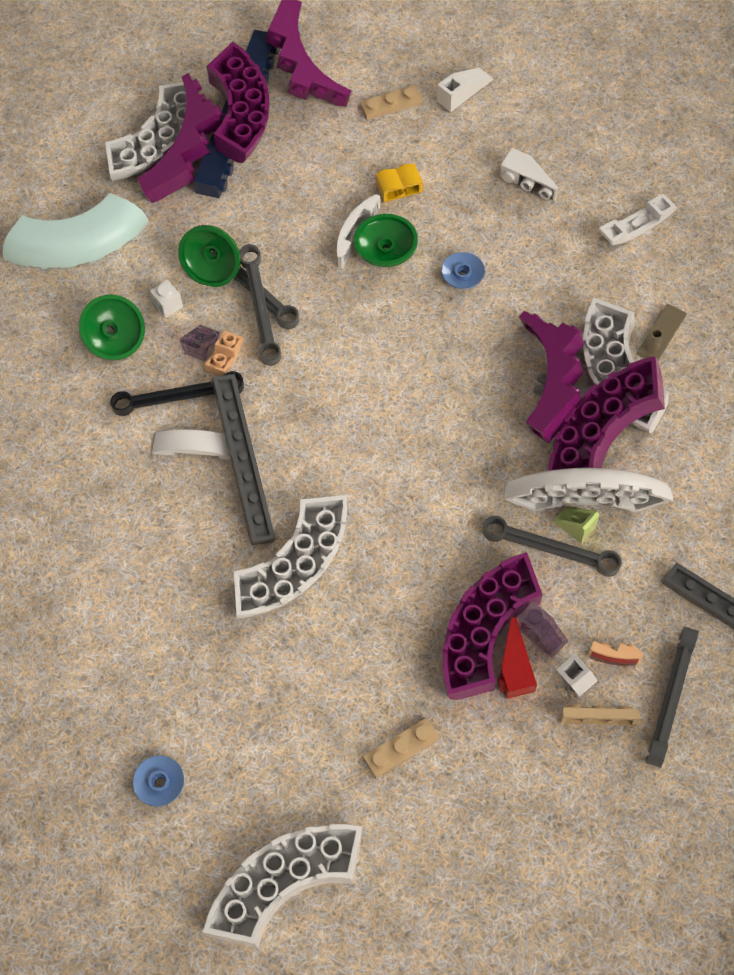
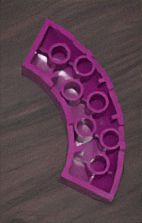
M231 42L206 67L209 84L214 86L223 95L228 104V113L222 124L214 132L216 150L233 161L243 163L254 152L265 132L270 102L267 82L260 72L258 64L252 61L250 55L243 48Z
M656 356L627 364L628 367L616 373L614 371L608 374V378L601 381L598 385L595 383L582 395L583 398L577 406H573L567 413L560 432L555 436L556 442L553 452L550 453L548 471L570 468H602L608 449L627 426L647 414L665 409L662 374Z
M527 552L513 556L501 562L491 571H486L464 593L453 612L445 635L442 660L444 683L449 699L461 700L495 689L496 680L493 672L492 654L499 635L511 618L540 605L543 594Z

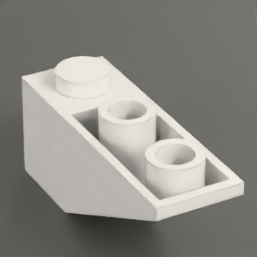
M479 67L453 73L437 84V102L449 112H452L493 81V78Z
M512 148L501 164L500 177L507 183L518 185L524 176L520 184L523 190L531 191L536 182L542 185L539 191L540 197L545 200L552 197L553 201H555L558 191L556 184L530 155Z

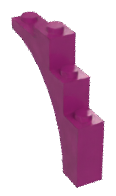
M281 0L268 29L266 43L281 49L277 68L293 74L287 93L305 100L310 94L318 99L331 102L336 106L347 107L352 90L326 76L313 63L305 51L298 28L302 2L298 0Z
M189 73L182 76L186 91V110L181 130L165 156L152 169L137 178L143 193L152 203L163 199L195 180L192 173L195 171L192 162L210 153L207 147L209 140L206 135L218 129L223 122L221 117L224 114L219 105L214 106L210 99L207 100L204 93H200L202 86L198 79L193 80Z
M524 310L519 318L524 328L533 334L544 346L548 362L547 379L543 394L535 410L526 420V424L532 434L549 444L561 430L567 413L581 401L580 391L573 385L584 372L580 366V360L574 355L584 345L581 337L582 333L577 327L573 325L568 326L563 322L559 327L551 322L547 324L537 314H530Z

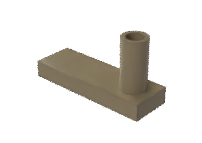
M667 304L639 348L637 355L643 358L656 356L659 361L687 313Z

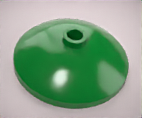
M394 214L371 216L358 226L354 234V247L357 254L365 262L378 267H393L406 262L413 256L418 245V235L415 227L407 219Z
M198 225L188 230L180 240L178 247L180 264L186 274L197 283L210 287H220L228 284L237 275L241 263L240 252L233 238L224 230L212 225Z
M103 295L93 299L85 306L79 318V335L83 344L92 354L101 359L114 361L127 358L140 347L144 339L145 323L140 310L134 303L122 296ZM106 327H111L113 329V333H107Z

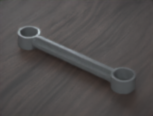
M247 244L241 247L239 252L241 265L247 272L262 344L259 348V356L263 364L273 366L280 362L282 354L279 345L274 342L259 271L261 255L257 246ZM248 252L257 254V258L254 261L247 262L242 259ZM267 349L277 350L278 355L274 359L268 360L262 356L263 352Z
M240 266L234 278L250 291L247 272ZM263 287L267 308L277 316L279 326L284 329L295 328L299 323L298 310L291 305L284 306ZM287 313L296 316L294 320L289 322L281 320L280 317Z
M499 516L488 517L484 522L483 534L489 541L498 542L504 539L596 567L598 572L606 577L616 575L622 564L619 554L611 550L604 551L601 554L507 526L506 521ZM492 523H498L503 527L504 531L499 535H493L487 531V527ZM613 558L617 562L618 567L614 570H607L602 567L601 560Z
M684 626L679 640L681 641L677 646V653L660 715L648 751L650 754L647 755L646 759L647 764L659 768L662 767L667 753L668 740L691 655L698 638V630Z

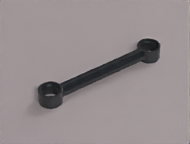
M236 371L225 373L224 375L235 374V378L241 382L238 386L240 394L244 390L242 375ZM211 381L131 396L128 392L120 391L111 397L110 404L116 415L126 416L136 408L215 393ZM121 399L130 400V404L126 408L119 409L115 407L116 403Z

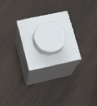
M168 280L150 290L153 305L165 318L183 307L180 293Z
M575 653L556 669L579 697L598 681L591 670Z

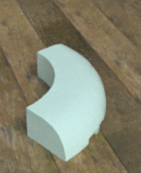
M109 193L105 199L89 211L68 219L38 220L22 215L6 236L2 251L3 259L14 264L26 267H40L41 269L76 267L79 264L97 261L104 258L105 255L121 249L124 244L131 239L133 240L149 221L143 211L135 204L112 193Z

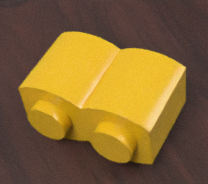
M403 164L396 169H383L376 174V186L383 202L423 192V181L415 164Z

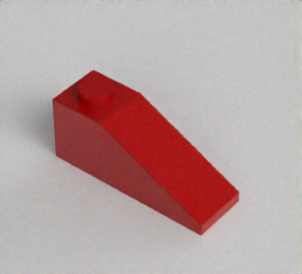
M516 617L510 620L500 678H497L499 690L501 693L505 692L507 699L533 693L537 688V682Z

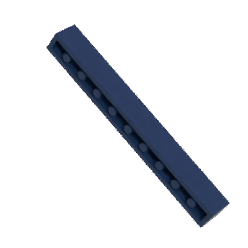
M254 29L246 52L250 55L252 61L258 64L260 72L268 83V71L273 69L275 63L274 56L279 54L280 48L266 43L268 32ZM225 102L224 107L222 109V112L224 114L221 117L222 121L228 113L227 102ZM213 132L208 144L210 153L203 157L194 180L196 194L220 198L221 193L226 192L228 176L233 174L234 161L216 150Z

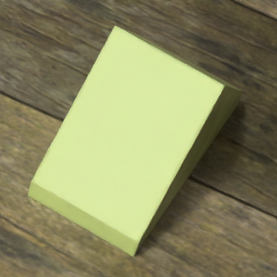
M566 506L552 522L579 543H582L596 528L599 513L593 510Z

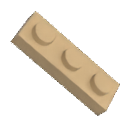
M414 85L360 101V106L366 119L369 120L422 104L423 98L417 86Z
M570 704L567 707H563L561 712V724L636 726L640 719L639 709H632L631 706H619L617 709H610L605 705L582 708L581 705Z
M425 718L365 754L363 759L377 779L440 741V737L428 718Z

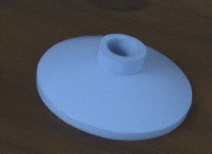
M458 252L446 258L442 265L444 280L454 288L469 289L475 287L484 277L485 268L482 261L471 253Z
M153 756L146 759L138 766L133 777V788L137 797L143 803L154 807L165 806L173 802L180 795L184 786V774L180 765L167 756ZM158 779L164 780L162 787L155 786V782Z

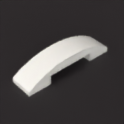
M663 193L648 201L644 209L619 222L614 219L599 227L598 231L611 245L625 243L664 221L677 207Z
M376 194L362 202L353 210L343 224L337 242L338 268L342 269L352 254L350 240L363 220L376 215L380 209L379 195Z
M185 429L155 433L152 454L175 456V453L219 456V459L230 460L225 435L222 433Z

